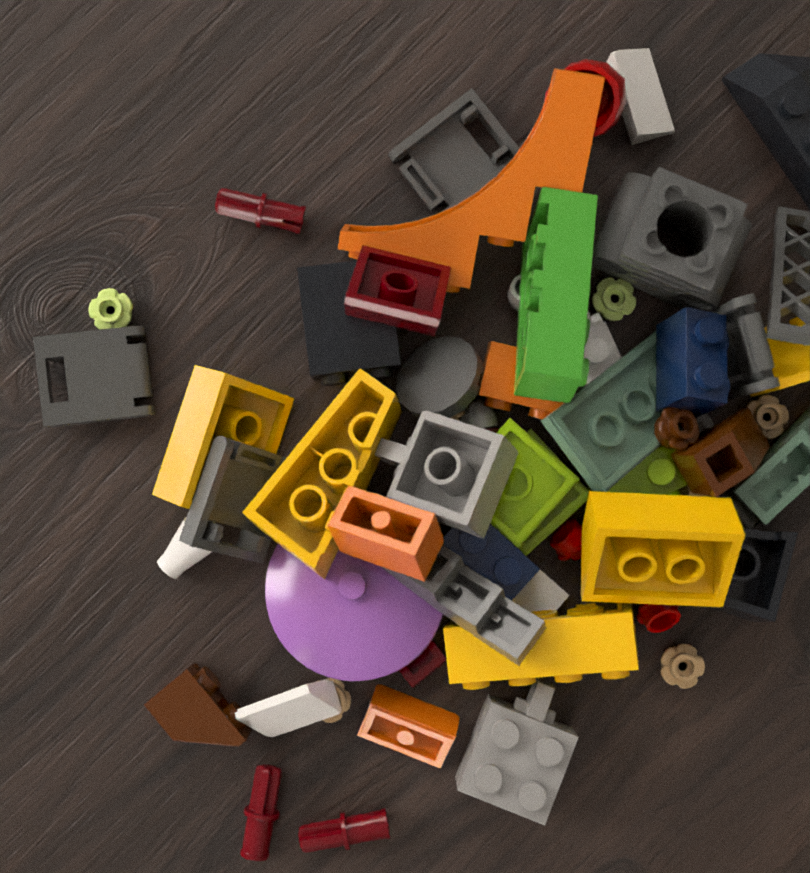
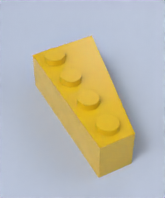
M359 368L242 512L257 528L324 580L339 550L327 525L348 485L366 491L380 461V458L374 455L381 438L390 439L402 413L396 393Z
M596 603L578 604L575 608L568 609L567 615L558 616V611L552 609L532 611L531 613L545 621L546 629L520 666L450 620L443 628L449 684L462 683L463 689L475 690L489 687L490 681L508 680V685L526 686L536 683L537 677L554 676L555 682L558 683L580 681L583 679L582 674L601 673L603 679L626 678L630 676L631 670H639L632 603H616L617 609L604 610L603 606H596Z

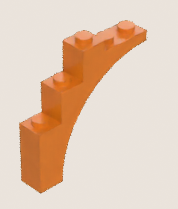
M554 68L548 94L538 119L515 156L495 178L459 204L423 219L381 226L345 224L340 231L338 249L348 251V257L357 260L362 245L450 266L451 271L446 292L458 293L461 287L470 289L479 235L488 236L487 242L498 246L512 247L514 246V240L525 242L535 186L582 193L605 77Z

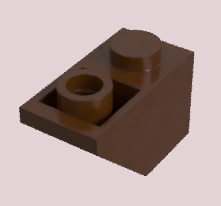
M744 407L701 434L697 442L693 445H688L686 450H676L670 455L692 494L717 497L753 474L770 448V445L749 407Z
M196 662L144 704L173 741L239 747L252 732L247 725L236 720L235 712H238L237 709L242 707L234 701L229 704L219 692L221 683L215 674L206 666L200 668Z

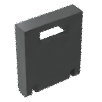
M471 88L389 152L388 157L395 164L408 155L410 159L399 167V171L430 211L433 212L444 203L448 206L446 209H449L478 192L500 173L520 148ZM476 118H478L501 147L492 154L491 159L465 128Z
M755 293L734 298L718 307L717 311L714 312L726 315L727 335L729 337L727 377L730 381L728 400L780 386L778 377L773 375L772 368H775L768 339L766 338L761 314L756 312L754 304L757 303Z
M129 326L33 337L43 427L53 428L155 415L153 405L135 407V400L153 398L147 344L128 345L127 340L145 337V327ZM49 361H64L69 401L54 403Z
M217 436L210 448L179 541L192 547L263 564L272 538L257 528L242 512L276 472L286 457L235 440L232 441L223 436ZM218 523L241 529L236 545L220 541L224 526Z

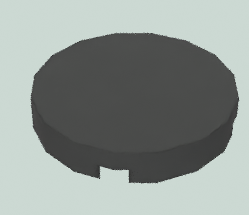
M445 336L432 339L416 348L405 360L397 376L396 392L400 403L417 419L420 418L422 411H430L451 418L463 411L477 396L480 389L478 385L480 373L483 376L484 366L476 350L462 338Z

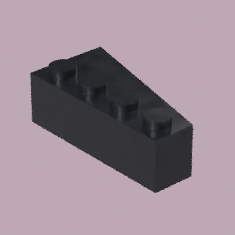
M743 529L745 537L723 607L709 608L753 622H775L798 532H770Z

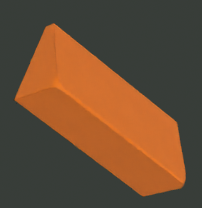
M378 684L373 692L357 736L441 769L456 738L460 718L455 713Z

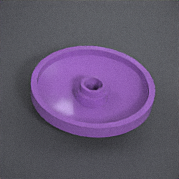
M277 544L269 562L265 583V599L272 627L280 642L297 661L323 676L345 681H367L391 675L419 657L431 643L441 625L444 614L399 582L381 566L344 554L340 550H338L325 580L279 544Z

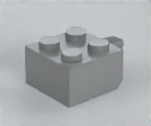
M422 411L412 437L408 438L406 445L381 438L374 455L380 458L381 461L396 467L393 474L395 477L386 498L435 513L439 523L484 539L519 452L504 435L430 411Z
M536 678V683L532 684L526 700L516 697L514 704L489 694L487 695L455 775L458 791L542 825L546 824L579 738L572 727L554 721L556 712L548 709L555 691L553 684Z

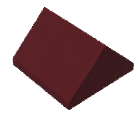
M362 245L345 296V315L435 336L441 318L451 267Z

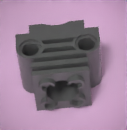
M661 167L657 168L652 177L634 172L624 174L617 185L614 197L595 239L592 267L603 271L602 276L606 278L611 277L614 280L622 279L627 281L633 288L680 309L689 307L714 313L717 311L752 226L751 222L743 216L748 204ZM657 225L672 226L681 232L688 247L686 258L675 256L668 252L664 245L662 246L658 240Z

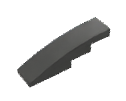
M443 545L425 582L382 567L439 612L518 666H520L546 629L543 619L505 597L503 588L465 566L460 555Z

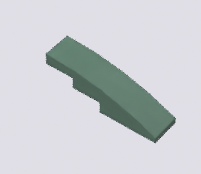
M810 407L768 449L756 471L740 481L732 490L764 525L768 524L810 485Z

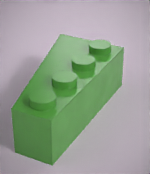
M542 187L527 229L526 240L522 243L514 384L515 396L570 403L578 386L584 387L587 382L589 359L584 358V349L590 331V320L587 319L591 290L590 279L598 195Z

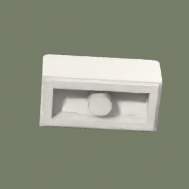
M626 49L611 52L607 63L625 78L627 103L622 116L631 145L674 133V126L650 49Z
M326 679L302 685L237 709L238 712H235L236 720L268 737H275L336 716L341 713V705L333 680Z

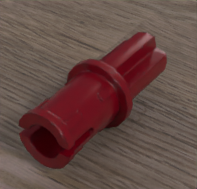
M227 188L219 190L215 201V210L218 214L254 222L255 227L259 229L262 225L295 232V234L299 235L301 233L306 206L269 199L268 193H262L260 197Z
M261 764L256 767L250 804L244 808L243 813L247 816L240 855L248 860L266 861L270 855L269 848L273 824L280 816L276 806L282 777L281 769L274 765Z
M386 808L346 816V813L342 812L340 813V818L304 824L298 830L299 844L305 853L345 846V850H351V845L391 839Z

